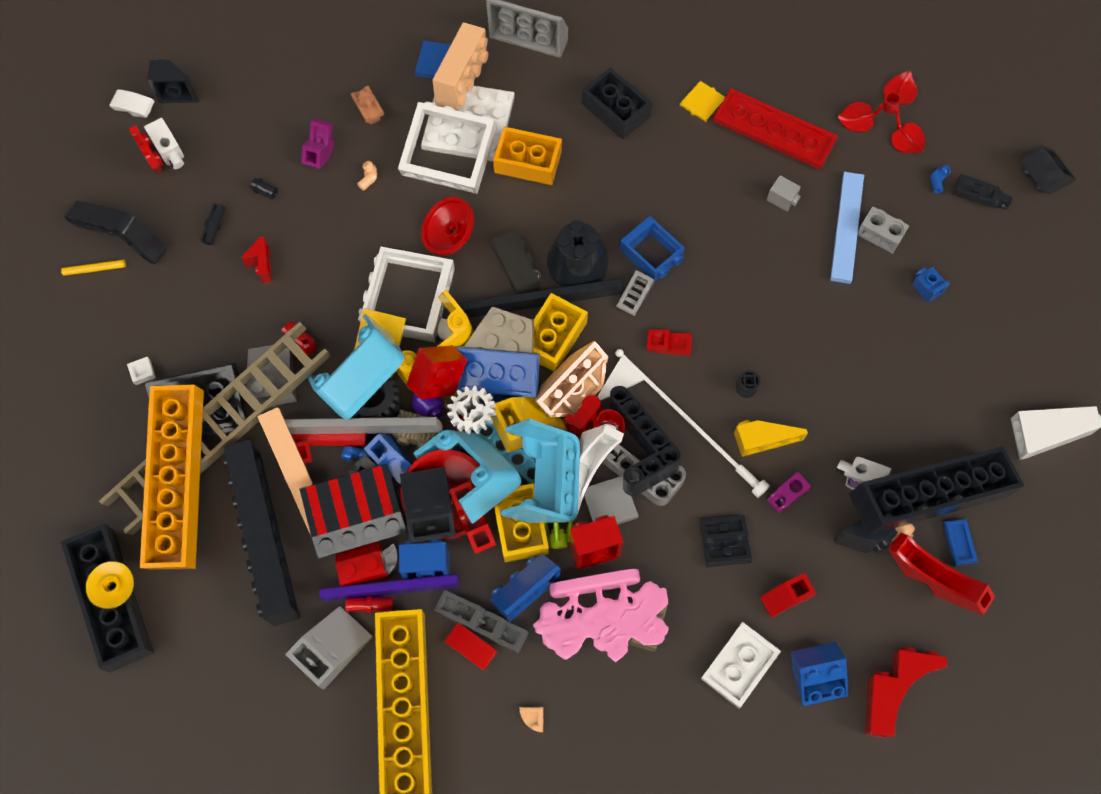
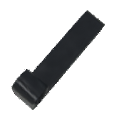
M76 200L65 215V219L76 227L121 238L143 259L152 264H156L167 249V246L143 223L126 211Z
M613 387L610 391V409L618 411L624 417L625 428L648 454L647 458L627 468L623 473L624 492L627 495L636 496L677 473L680 467L681 453L626 387Z

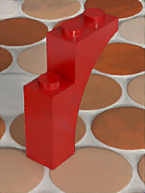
M900 533L897 539L892 542L889 552L905 576L928 584L935 597L984 616L995 598L988 584L966 576L942 563L920 547L907 534Z
M902 647L901 650L893 653L892 677L888 672H876V674L868 677L865 735L883 738L895 737L896 717L904 695L923 675L947 667V657L939 656V653L934 651H925V654L917 653L916 649L910 647Z

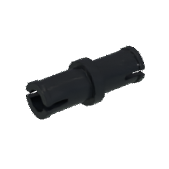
M215 203L212 205L209 218L204 223L206 227L200 239L202 243L213 245L217 230L221 228L220 222L226 209L220 204L216 206Z

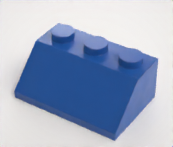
M545 555L533 556L526 563L527 567L521 572L519 570L514 572L509 577L510 582L504 587L502 585L498 586L491 593V603L507 622H511L548 590L550 584L560 579V568Z

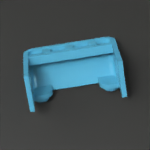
M367 314L363 318L368 325L362 327L358 332V342L360 345L331 375L325 372L318 374L316 377L312 374L308 377L313 390L345 420L351 418L404 361V354L390 333Z
M531 419L506 427V432L523 437L525 453L529 457L536 459L534 500L527 499L518 506L501 510V515L528 523H565L575 520L578 514L580 442L577 436Z
M444 430L413 453L416 459H419L423 455L436 450H463L480 465L471 475V481L476 487L459 500L460 505L472 524L521 484V477L518 471L476 432L467 434L466 431Z

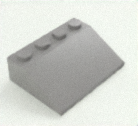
M486 0L489 38L561 58L568 41V27L562 17L501 0Z

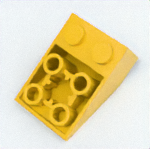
M512 397L495 403L496 407L492 408L495 410L496 415L490 416L507 453L523 448V437L506 432V427L524 420L531 419L567 431L560 417H549L536 403V398Z

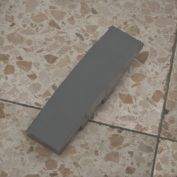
M444 590L434 609L435 612L518 654L529 634L527 630L507 622L504 618L486 611L483 607Z

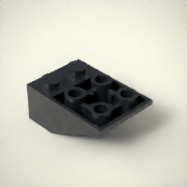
M445 467L400 474L410 543L456 536Z

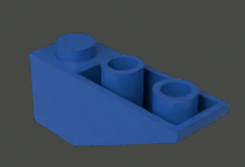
M379 433L364 448L378 465L388 463L391 476L400 484V474L406 473L414 463L395 441L386 434Z

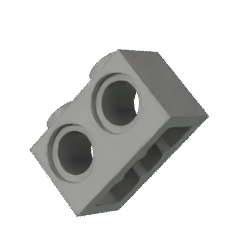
M872 207L861 224L857 235L893 254L909 225L900 219L886 214L881 209Z

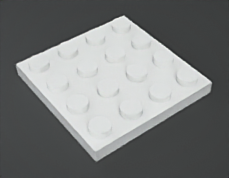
M473 86L472 91H468L464 106L460 107L459 112L469 111L476 116L487 115L495 120L497 129L488 156V161H493L503 127L508 125L515 97L514 92ZM429 115L421 148L428 151L477 159L486 128Z

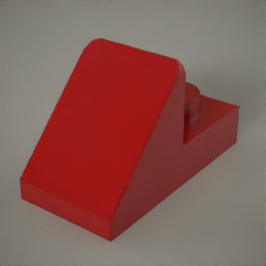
M263 236L245 252L241 259L246 267L255 266L256 275L261 277L263 283L272 282L269 245Z

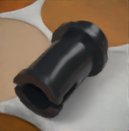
M255 178L250 186L254 193H260L271 200L278 193V188L263 182L261 178Z

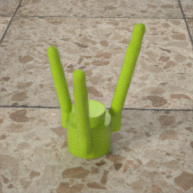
M573 521L568 522L566 533H564V529H559V523H554V529L551 530L550 534L548 523H544L550 549L567 548Z

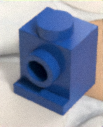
M933 267L929 270L922 268L915 275L916 279L912 283L927 303L943 294L950 285L948 281L945 282Z

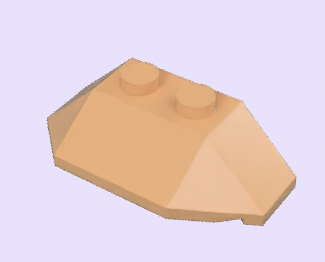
M595 341L571 354L541 385L536 403L549 417H566L568 413L574 416L582 406V401L586 396L596 395L603 388L608 356Z

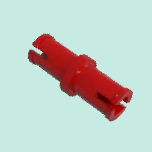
M367 595V598L346 597V612H367V614H372V612L393 611V597L372 598V595Z

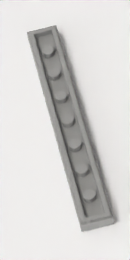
M437 417L349 418L347 420L343 418L284 419L291 434L442 432V424Z

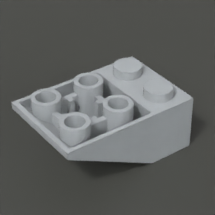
M339 606L303 635L285 655L317 686L324 690L373 636Z

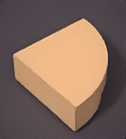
M520 707V714L524 723L534 731L543 732V707Z

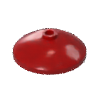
M448 197L437 202L429 210L422 224L421 237L427 250L440 256L449 255L459 250L467 242L473 230L474 213L471 206L459 197Z

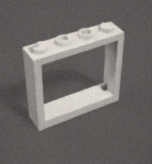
M418 102L398 170L402 176L478 194L497 129L495 120L487 115L480 117L469 111H455L454 108L449 106L442 108L431 102ZM425 114L486 128L471 179L410 164Z
M380 247L379 254L374 258L375 268L369 275L370 285L368 290L364 292L363 309L360 308L358 321L361 323L364 308L375 309L388 263L441 272L426 329L405 325L402 337L435 343L438 326L445 308L438 296L445 290L449 292L455 270L453 260Z

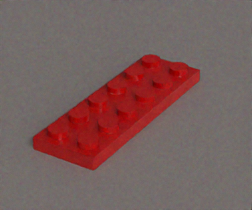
M732 88L713 119V122L819 170H821L838 137L836 134Z

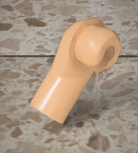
M366 161L363 164L365 177L357 183L363 191L377 179V168L371 161Z

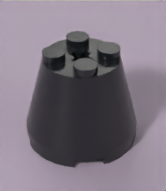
M579 220L572 221L563 227L547 256V267L552 280L560 287L599 282L607 274L608 254L597 231L589 224Z

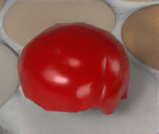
M612 409L599 412L597 418L593 421L592 429L604 424H611L616 427V430L623 434L625 433L624 417L618 411Z

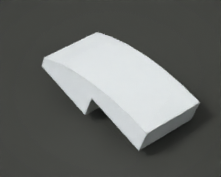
M117 89L109 106L117 111L129 112L132 116L147 118L155 101L137 93Z

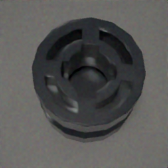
M750 370L741 373L736 384L737 393L744 398L754 396L760 385V376Z

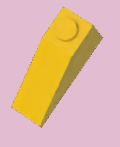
M750 420L742 421L736 426L734 431L742 457L803 441L808 434L806 429L758 420L753 422Z

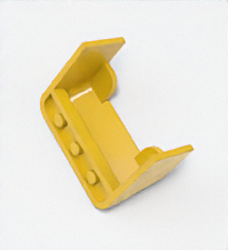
M445 290L438 298L451 313L447 318V326L453 334L437 347L450 345L464 347L474 333V330L467 315L449 292ZM409 350L402 351L404 361L395 371L405 384H407L416 358V354Z

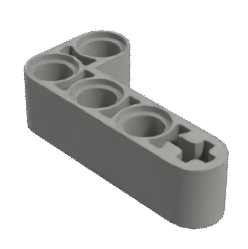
M619 444L612 450L613 454H608L602 461L604 465L618 476H623L625 471L621 464L629 463L632 466L640 462V460ZM680 466L678 472L675 473L680 476V480L674 481L669 477L641 494L658 506L666 505L682 487L686 477L685 469ZM664 490L667 496L659 497L656 491Z

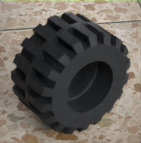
M389 377L376 391L385 395L380 405L373 408L362 406L352 418H397L395 413L399 414L402 401L395 381Z

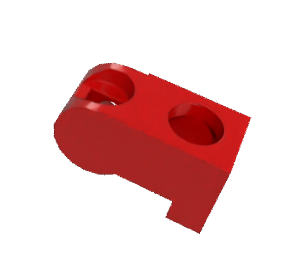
M595 395L586 396L582 401V406L574 416L568 413L564 418L566 429L581 437L583 432L591 430L593 421L597 418L599 412L603 411L600 399Z

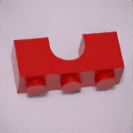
M467 481L449 489V492L472 549L476 554L495 546L496 543L484 515L472 524L459 503L461 498L473 490L471 482Z

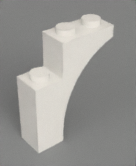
M611 424L601 425L585 431L581 435L579 441L578 511L586 489L596 470L606 456L622 442L624 434L616 430V427Z

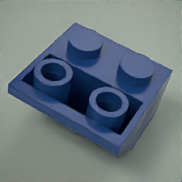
M836 642L791 651L792 671L803 706L848 696L846 657Z

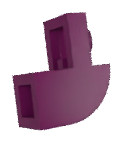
M315 118L311 121L310 139L302 145V164L320 169L327 163L335 139H332L333 124Z

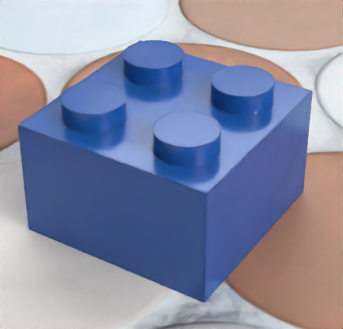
M433 539L423 544L407 541L405 545H399V573L402 578L406 580L450 575V556L446 543L439 539Z

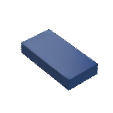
M967 519L943 522L942 525L953 566L978 563Z

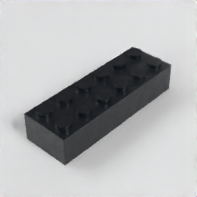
M104 523L61 541L99 669L110 673L154 654L134 590L123 604L109 609L93 604L86 593L88 577L96 567L106 562H119L125 565L115 531ZM116 583L111 584L110 590L112 591L116 588Z

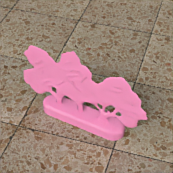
M627 569L555 582L549 585L551 597H569L570 600L562 607L552 602L544 603L540 608V619L533 624V627L537 634L542 635L543 644L549 649H553L564 660L579 651L586 637H591L595 648L600 651H606L608 656L617 662L627 653L630 638L640 641L643 645H659L664 641V636L669 628L661 618L657 617V614L668 605L667 591L665 588H659L657 584L651 581L645 583L635 593L629 591L627 586L635 585L640 581L639 570ZM621 589L617 600L604 598L602 595L603 590ZM596 592L597 603L595 606L585 608L578 603V595ZM627 596L632 597V603L628 602ZM571 606H574L573 615L569 619H565L564 616L567 609L572 610ZM577 607L581 608L582 613L577 612ZM562 610V614L558 616L557 612Z

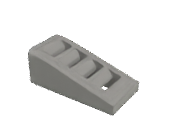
M636 270L616 307L635 316L653 286L654 279ZM638 280L646 284V287L644 288L636 284V281ZM634 287L642 291V294L640 295L631 289ZM631 294L639 299L635 301L627 296ZM626 300L635 305V307L632 309L623 303Z

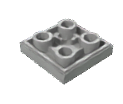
M623 476L587 487L584 499L592 522H595L597 517L603 515L615 516L617 524L638 518L632 497L623 490Z

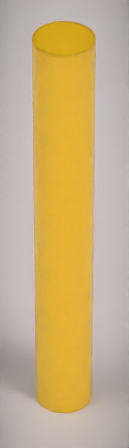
M123 259L64 267L61 269L63 276L125 268L126 262Z

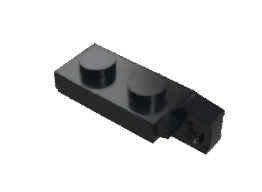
M960 174L953 191L954 195L989 207H998L1006 210L1013 199L1012 196L1003 194V191L999 190L1000 187Z

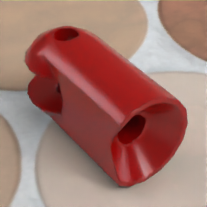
M293 321L288 322L281 332L285 335L296 324ZM304 331L294 340L306 355L315 352L317 347L315 340L307 332Z

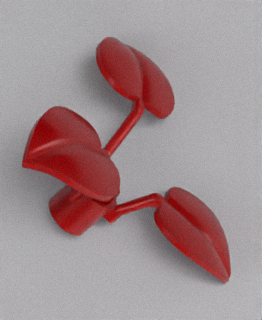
M911 71L894 77L886 84L883 92L884 103L880 104L874 113H872V108L867 103L855 102L847 106L838 115V120L845 128L853 132L862 133L873 127L874 121L872 118L876 117L882 109L888 114L895 113L899 130L892 134L891 143L893 147L902 153H921L925 148V136L922 129L912 122L902 127L900 122L899 106L912 103L917 96V86Z

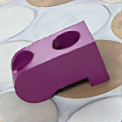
M797 472L782 484L767 501L780 514L801 496L809 492L812 486Z

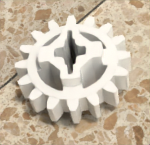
M465 386V392L462 393L460 390H457L459 396L457 398L451 397L454 403L448 404L447 407L451 412L447 414L452 419L451 423L453 426H457L460 432L465 428L467 434H470L471 430L478 434L479 428L487 429L485 425L487 422L493 423L490 416L496 415L495 410L492 409L496 407L494 401H491L493 398L490 393L486 395L487 392L484 388L479 391L477 386H474L472 390H469ZM479 398L485 402L486 406L480 404ZM458 414H461V416H464V420H465V421H462V420L459 418Z

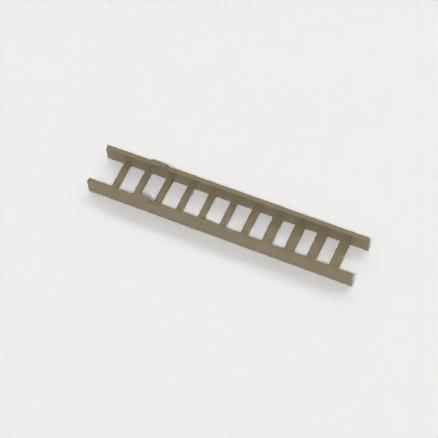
M300 321L203 407L202 423L206 420L222 441L210 451L201 440V450L206 456L200 461V474L225 452V446L236 443L259 422L257 416L271 411L331 357L330 353L324 349L311 360L294 342L306 330V327ZM286 347L305 366L296 375L277 356ZM269 362L288 380L279 390L261 371ZM253 377L271 395L264 404H261L245 386ZM237 391L255 410L246 420L227 401ZM221 405L239 425L228 436L210 416ZM146 459L99 500L102 505L110 506L120 496L138 516L123 530L126 534L134 535L142 527L143 511L126 491L137 481L144 488L145 478L143 475H145Z

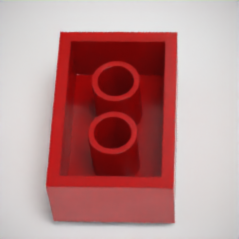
M603 515L597 517L595 522L588 524L586 522H579L570 529L569 547L577 571L620 558L623 539L615 516Z

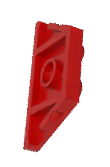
M136 125L129 129L130 133L155 174L158 175L163 172L160 166L164 164L158 153L150 150L153 145L146 133L141 134Z

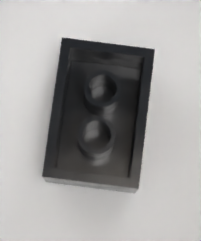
M611 67L582 90V105L622 139H625L651 117L652 102Z

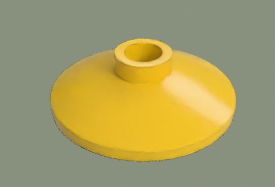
M106 562L99 565L91 572L86 583V593L89 600L96 606L106 609L123 604L133 591V574L127 566L119 562ZM116 583V588L111 591V584Z

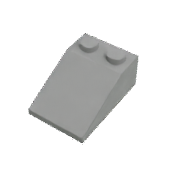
M273 345L248 349L247 368ZM286 347L277 356L294 373L292 352ZM271 362L261 370L278 390L288 382ZM255 377L247 382L248 390L261 404H264L271 397ZM296 388L278 405L297 402Z

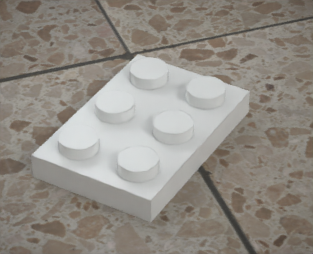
M742 622L701 679L736 707L740 708L781 651Z

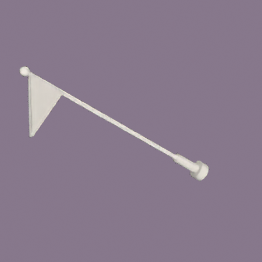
M622 349L616 350L615 355L621 358L597 396L600 401L609 398L610 391L615 386L629 388L645 380L736 468L735 471L754 488L752 493L757 498L761 497L769 489L770 485L765 480L759 482L742 464H737L624 355Z

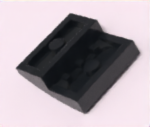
M744 515L700 520L706 567L752 562Z

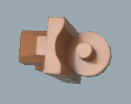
M369 86L364 87L359 92L351 93V97L366 123L374 124L380 121V117L384 115V112Z

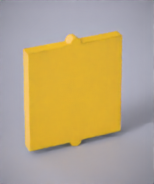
M700 81L684 98L680 106L691 112V115H695L706 122L721 106L725 96L715 91V88H711Z

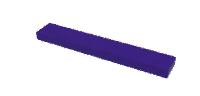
M452 574L322 588L320 590V598L324 602L346 600V597L366 598L367 595H372V597L458 588L460 585L458 575Z

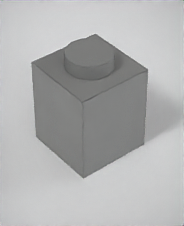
M779 176L769 191L767 201L788 212L790 207H795L801 196L798 194L801 186Z

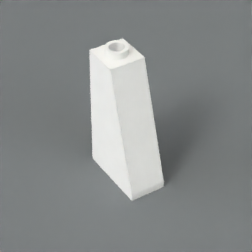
M1097 406L1018 411L1011 418L1019 459L1032 457L1096 432L1101 428V415L1098 414Z

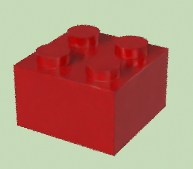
M453 345L419 348L406 385L421 400L453 396L468 359Z

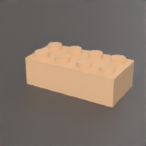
M463 22L433 78L436 106L442 108L449 106L454 108L455 111H459L460 107L464 106L468 91H472L474 80L476 77H479L481 66L488 59V52L486 51L488 39L485 36L484 28Z

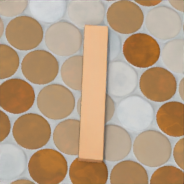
M277 407L257 417L310 533L299 488L312 485L313 482L280 408Z

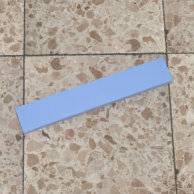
M844 172L842 176L830 281L847 284L852 282L864 175Z

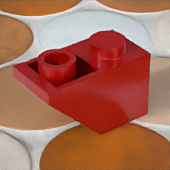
M803 573L762 595L760 599L770 618L810 600L816 592L807 575Z

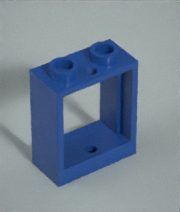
M651 216L620 241V251L644 274L653 278L654 282L658 278H664L673 265H679L684 259L685 247ZM650 234L672 253L656 269L634 250Z

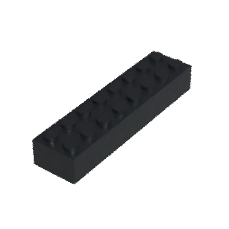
M250 439L225 446V455H222L225 467L229 468L230 475L227 476V481L235 496H232L234 508L238 509L240 516L236 520L239 529L243 530L244 538L241 539L245 552L248 551L249 559L246 560L249 573H253L254 577L251 586L254 595H258L259 603L256 604L258 615L260 618L263 617L272 626L299 619L300 614L261 453Z
M1004 446L865 481L848 494L869 536L1009 497L1025 485Z

